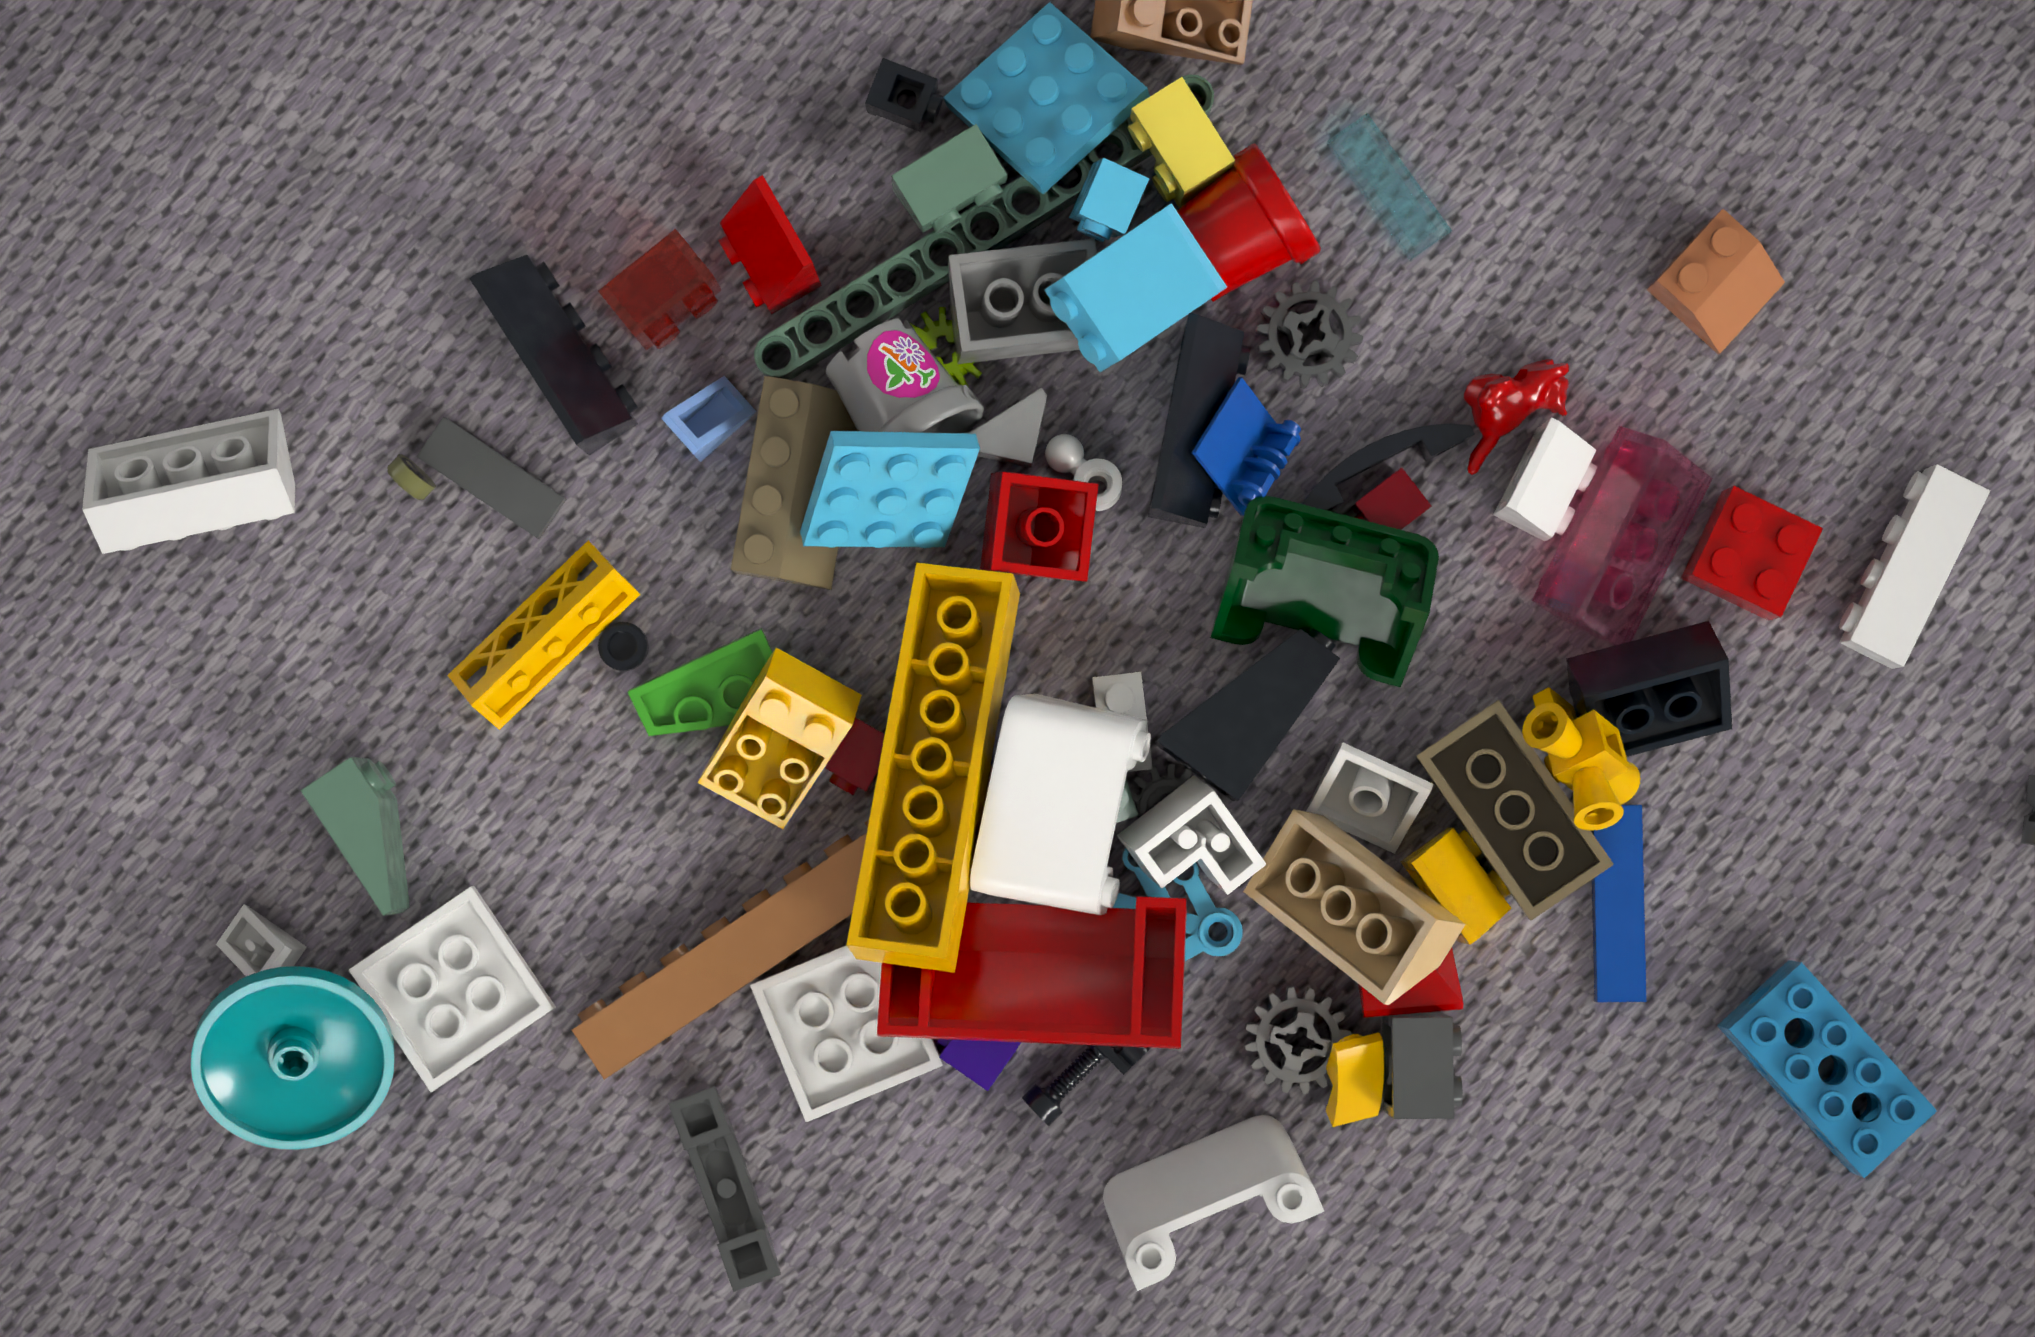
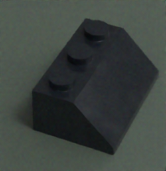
M1709 621L1566 658L1569 691L1577 718L1592 710L1597 711L1619 729L1626 757L1732 729L1729 659Z

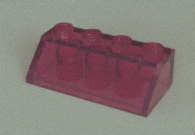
M1619 426L1611 443L1604 452L1603 459L1589 487H1587L1582 496V501L1568 529L1561 537L1560 545L1546 573L1539 581L1532 601L1556 618L1612 646L1632 641L1713 478L1664 439Z

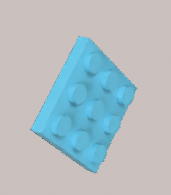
M1049 2L943 98L946 106L969 128L977 124L990 147L1040 193L1044 194L1130 116L1132 107L1144 101L1150 95L1148 88Z
M831 431L800 530L803 546H824L830 548L945 547L980 450L976 434Z

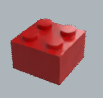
M1732 486L1721 492L1680 579L1768 621L1781 618L1823 528L1736 486Z

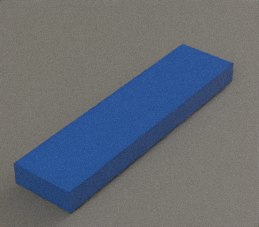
M1621 805L1624 814L1617 823L1604 829L1591 831L1614 863L1613 866L1592 879L1594 1002H1647L1642 805Z

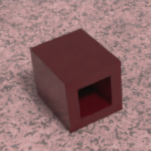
M1400 468L1358 500L1351 509L1356 514L1354 518L1402 530L1432 507V505L1405 470Z
M855 717L852 727L824 767L832 772L828 781L853 796L858 788L868 792L878 775L885 734Z

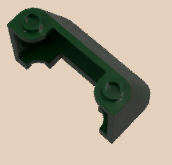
M1256 497L1248 503L1244 512L1210 638L1237 645L1251 644L1259 638L1264 622L1295 630L1302 629L1307 633L1314 628L1330 639L1357 645V665L1360 671L1368 678L1401 687L1430 613L1439 560L1438 550L1428 538L1416 533L1277 497Z

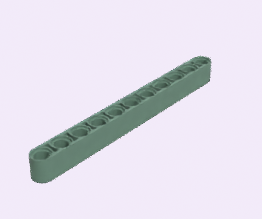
M1188 74L1183 76L1190 90L1198 93L1203 98L1204 106L1202 109L1207 117H1209L1214 102V91L1211 84L1199 75ZM1130 116L1100 143L1112 142L1121 149L1122 156L1115 163L1128 169L1153 155L1150 149L1142 152L1133 140L1128 130V126L1133 123ZM1100 144L1072 168L1081 177V181L1076 187L1064 189L1055 183L1048 191L1042 194L1021 176L1002 188L1003 193L990 203L980 208L976 204L960 214L961 219L949 228L939 233H936L934 230L770 332L757 343L754 350V359L758 369L763 376L791 380L853 342L861 334L885 322L949 282L948 266H938L930 260V254L936 246L941 244L952 246L957 254L1002 249L1073 205L1077 201L1092 164L1100 160L1095 153L1096 148ZM1023 193L1034 195L1039 200V208L1029 215L1018 213L1012 205L1018 195ZM981 219H989L996 223L999 230L992 239L979 240L971 232L973 224ZM907 270L916 277L915 284L910 290L897 292L889 286V279L896 271ZM867 296L873 300L874 308L867 317L855 318L847 312L848 304L854 297ZM817 321L827 322L833 327L830 339L822 344H814L806 338L808 327ZM775 347H784L791 352L789 364L780 370H772L765 365L767 353Z

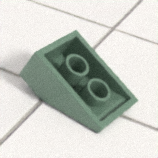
M350 757L300 791L382 915L403 913L410 908L397 798L391 791V788L396 783L382 762L378 761L374 764L368 758Z

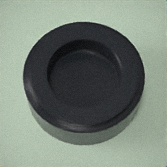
M628 622L611 624L602 632L598 642V651L603 662L618 671H630L639 667L646 659L649 649L645 633L638 626Z

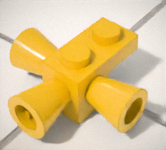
M1550 687L1533 695L1535 708L1527 715L1523 724L1522 733L1525 742L1533 748L1548 753L1544 758L1546 768L1557 783L1562 782L1573 791L1574 823L1578 828L1593 831L1614 825L1624 814L1621 805L1635 795L1640 785V772L1633 763L1627 761L1619 729L1595 710L1577 718L1574 707Z

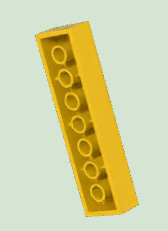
M916 562L846 944L858 960L955 973L970 888L971 868L980 830L1020 592L1012 573Z

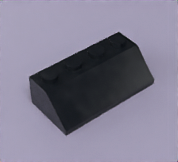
M524 255L478 272L469 278L579 448L588 455H591L638 425L631 414L638 409L637 404L623 383L615 388L605 372L611 369L612 365L597 343L588 347L580 335L579 331L585 328L586 325L571 302L562 307L553 293V290L560 285L544 261L536 266L528 255Z
M1189 313L1184 327L1148 517L1201 528L1206 527L1209 517L1218 518L1223 493L1220 489L1214 488L1215 482L1194 457L1192 451L1234 385L1236 374H1246L1251 346L1242 345L1244 331L1201 315Z

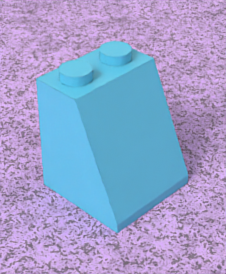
M1171 203L1044 291L1050 298V305L1055 315L1061 321L1067 323L1077 338L1082 355L1087 361L1094 364L1099 372H1102L1227 288V286Z

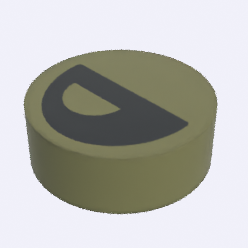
M398 454L387 466V472L402 489L418 500H424L436 487L433 480L422 469L402 454Z

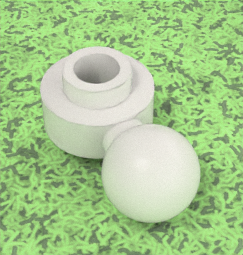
M1060 434L1049 441L1045 450V457L1052 469L1061 473L1071 472L1074 475L1073 481L1092 483L1098 480L1106 485L1107 489L1103 493L1097 494L1096 511L1106 510L1119 500L1122 492V477L1120 471L1113 463L1098 458L1086 461L1081 442L1072 435Z

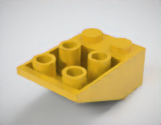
M776 647L752 684L702 772L698 783L784 829L852 727L862 695Z

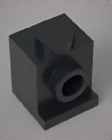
M882 58L865 101L867 113L871 115H878L921 132L925 121L934 124L944 96L936 94L938 90L937 78ZM905 93H910L916 97L915 105L908 109L898 104L899 97Z

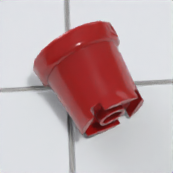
M1251 144L1233 155L1235 162L1232 168L1176 210L1227 286V288L1211 298L1212 302L1291 260L1301 265L1321 251L1317 239L1301 212L1256 144Z

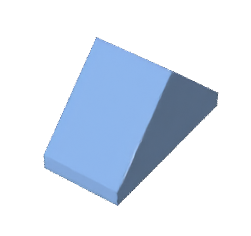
M723 376L666 412L661 419L693 455L702 462L757 411L731 382Z

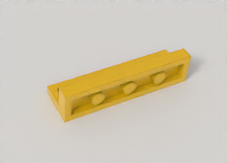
M588 540L447 676L469 704L500 730L641 594ZM593 560L598 566L584 580L577 581L578 574ZM558 598L556 607L548 614L542 615L543 607L550 600ZM523 632L521 640L513 648L506 649L508 641L516 633ZM482 666H487L485 675L471 687L467 680Z

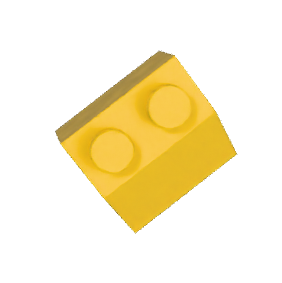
M1446 828L1400 862L1420 890L1466 924L1456 940L1471 945L1512 909L1505 900L1511 893L1494 870L1487 874L1476 860L1482 853L1471 836L1465 830L1458 834L1454 828Z

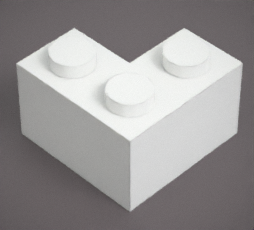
M1195 775L1117 835L1142 871L1161 888L1165 887L1197 862L1208 879L1228 895L1266 865L1215 791Z

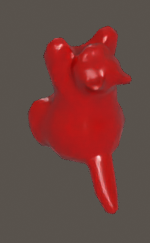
M1546 359L1525 365L1513 378L1490 373L1477 376L1469 382L1464 392V400L1471 407L1474 422L1482 434L1481 440L1469 457L1467 467L1469 474L1474 475L1479 471L1500 437L1513 431L1528 415L1537 409H1548L1552 413H1558L1561 416L1567 415L1565 401L1567 399L1569 381L1564 376L1569 372L1568 363L1554 364L1553 359Z

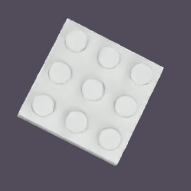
M475 886L469 887L349 969L360 988L369 994L383 1011L390 1025L393 1037L430 1092L435 1091L556 1008Z
M847 945L750 985L805 1122H809L943 1066L933 1039L877 1036L882 963L856 959Z

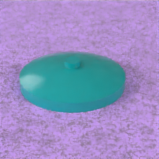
M300 966L277 967L256 972L238 980L222 991L210 1003L198 1022L194 1033L191 1051V1075L197 1095L205 1109L221 1126L234 1135L269 1148L308 1149L332 1143L351 1134L375 1114L391 1086L395 1058L394 1040L390 1025L381 1008L369 994L355 983L332 972L317 968Z

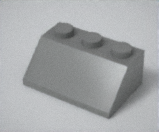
M1095 238L948 255L950 308L957 363L964 364L1080 350L1077 338L1067 323L1061 321L1055 315L1050 305V298L1044 290L1097 254Z

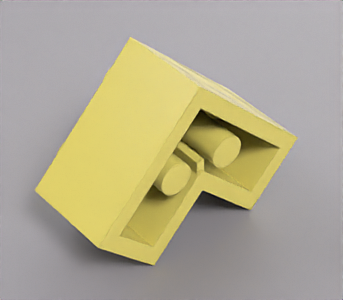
M1183 77L1131 108L1130 119L1133 123L1128 126V130L1142 152L1150 149L1155 157L1154 171L1156 175L1152 177V180L1166 202L1174 199L1179 208L1233 167L1235 159Z

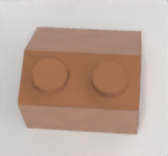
M1722 209L1700 230L1647 288V291L1719 355L1781 288L1785 281L1760 241L1728 212Z

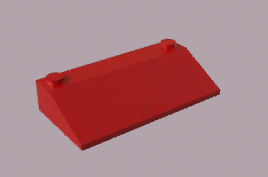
M1136 896V909L1107 908V913L1102 915L1047 905L967 902L955 973L882 963L877 1036L1181 1049L1187 898Z

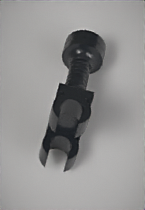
M1089 1045V1048L1085 1049L1086 1052L1083 1051L1082 1055L1078 1056L1079 1059L1076 1058L1075 1062L1071 1063L1072 1066L1069 1065L1068 1069H1065L1061 1076L1054 1080V1083L1051 1082L1050 1086L1043 1088L1035 1084L1022 1099L1050 1126L1063 1113L1060 1108L1061 1098H1064L1065 1094H1069L1068 1091H1072V1087L1075 1088V1084H1079V1080L1082 1081L1083 1077H1086V1073L1089 1074L1090 1070L1092 1071L1093 1067H1096L1097 1063L1101 1062L1100 1060L1109 1059L1124 1075L1150 1048L1123 1046L1116 1054L1109 1046Z

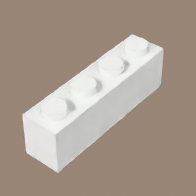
M1938 464L1924 469L1923 473L1917 471L1912 476L1903 495L1909 502L1902 516L1895 515L1883 534L1882 541L1888 544L1879 561L1874 558L1866 568L1861 579V585L1865 586L1866 589L1859 603L1852 602L1840 621L1839 628L1845 632L1839 643L1891 669L1904 667L1990 490Z

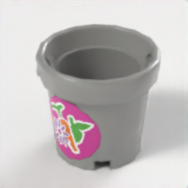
M899 318L892 319L861 334L853 340L858 348L851 354V359L847 360L843 352L840 351L827 366L826 375L836 388L858 431L968 434L982 417L983 404L967 385H958L921 340L907 319H905L904 323Z

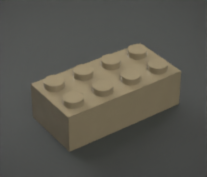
M1497 700L1416 756L1419 763L1530 921L1614 865L1593 833L1589 830L1580 829L1575 825L1574 806L1534 749L1525 742L1523 733L1500 700Z

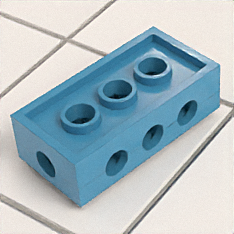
M1788 960L1717 1025L1849 1172L1865 1178L1937 1112L1934 1106L1802 962ZM1796 1018L1800 1024L1801 1032L1798 1039L1789 1044L1785 1039L1784 1030L1788 1022ZM1831 1056L1834 1062L1833 1073L1827 1079L1821 1080L1818 1073L1819 1064L1822 1059ZM1864 1093L1867 1098L1866 1110L1860 1116L1855 1117L1852 1111V1103L1856 1096Z

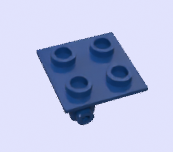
M1238 377L1192 451V454L1240 516H1244L1248 503L1256 497L1267 496L1266 494L1271 485L1279 478V469H1284L1287 464L1285 456H1289L1294 447L1298 446L1301 441L1299 435L1301 428L1291 420H1284L1282 424H1277L1242 377Z

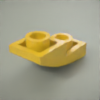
M1380 1033L1365 1036L1360 1034L1348 1035L1337 1043H1333L1326 1066L1327 1074L1333 1085L1326 1107V1113L1332 1127L1378 1116L1383 1095L1384 1049Z

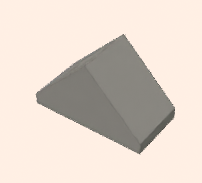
M1042 388L969 433L976 434L980 447L977 456L1032 468L1047 403V395Z

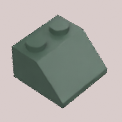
M977 124L891 175L894 193L922 233L932 227L936 233L949 228L961 219L958 211L974 201L978 208L990 203L1003 193L1000 186L1007 181V173Z

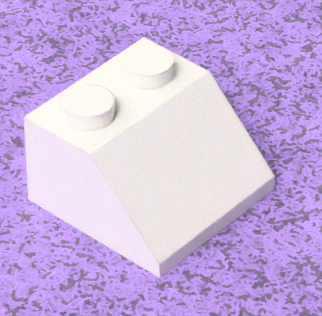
M1551 417L1536 429L1493 515L1543 541L1551 539L1554 533L1563 535L1575 512V509L1569 507V504L1576 490L1584 492L1596 472L1597 466L1590 463L1596 449L1563 423Z

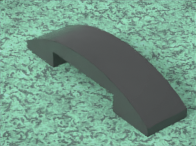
M716 1086L668 1103L683 1148L688 1151L719 1241L717 1246L733 1292L781 1275L757 1193Z

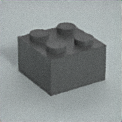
M1442 1012L1382 1016L1384 1049L1383 1111L1393 1119H1454V1106H1462L1463 1099L1461 1076H1455L1453 1070V1056H1461L1462 1052L1460 1026H1454L1453 1017Z

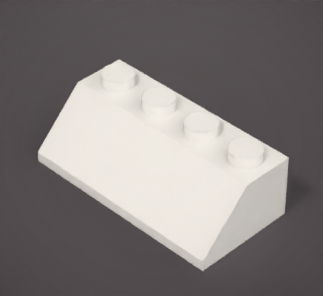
M279 409L88 449L82 510L102 554L119 550H132L147 544L166 540H179L189 535L213 530H226L236 525L264 519L273 520L283 515L295 513V481Z

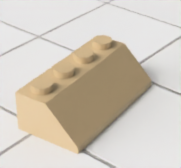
M1296 809L1292 810L1263 858L1266 865L1252 876L1243 891L1386 1005H1390L1437 969L1466 925L1324 815Z

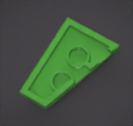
M762 628L635 686L628 690V694L648 736L728 726L773 651Z

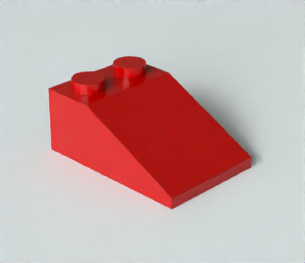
M761 175L754 179L720 221L726 236L718 241L732 266L741 261L750 278L742 283L756 308L765 303L772 315L822 285L810 256L764 176Z

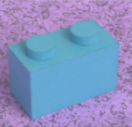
M1102 158L1092 164L1069 218L1080 222L1077 231L1102 242L1105 239L1109 240L1110 237L1114 238L1124 235L1149 178L1106 158Z

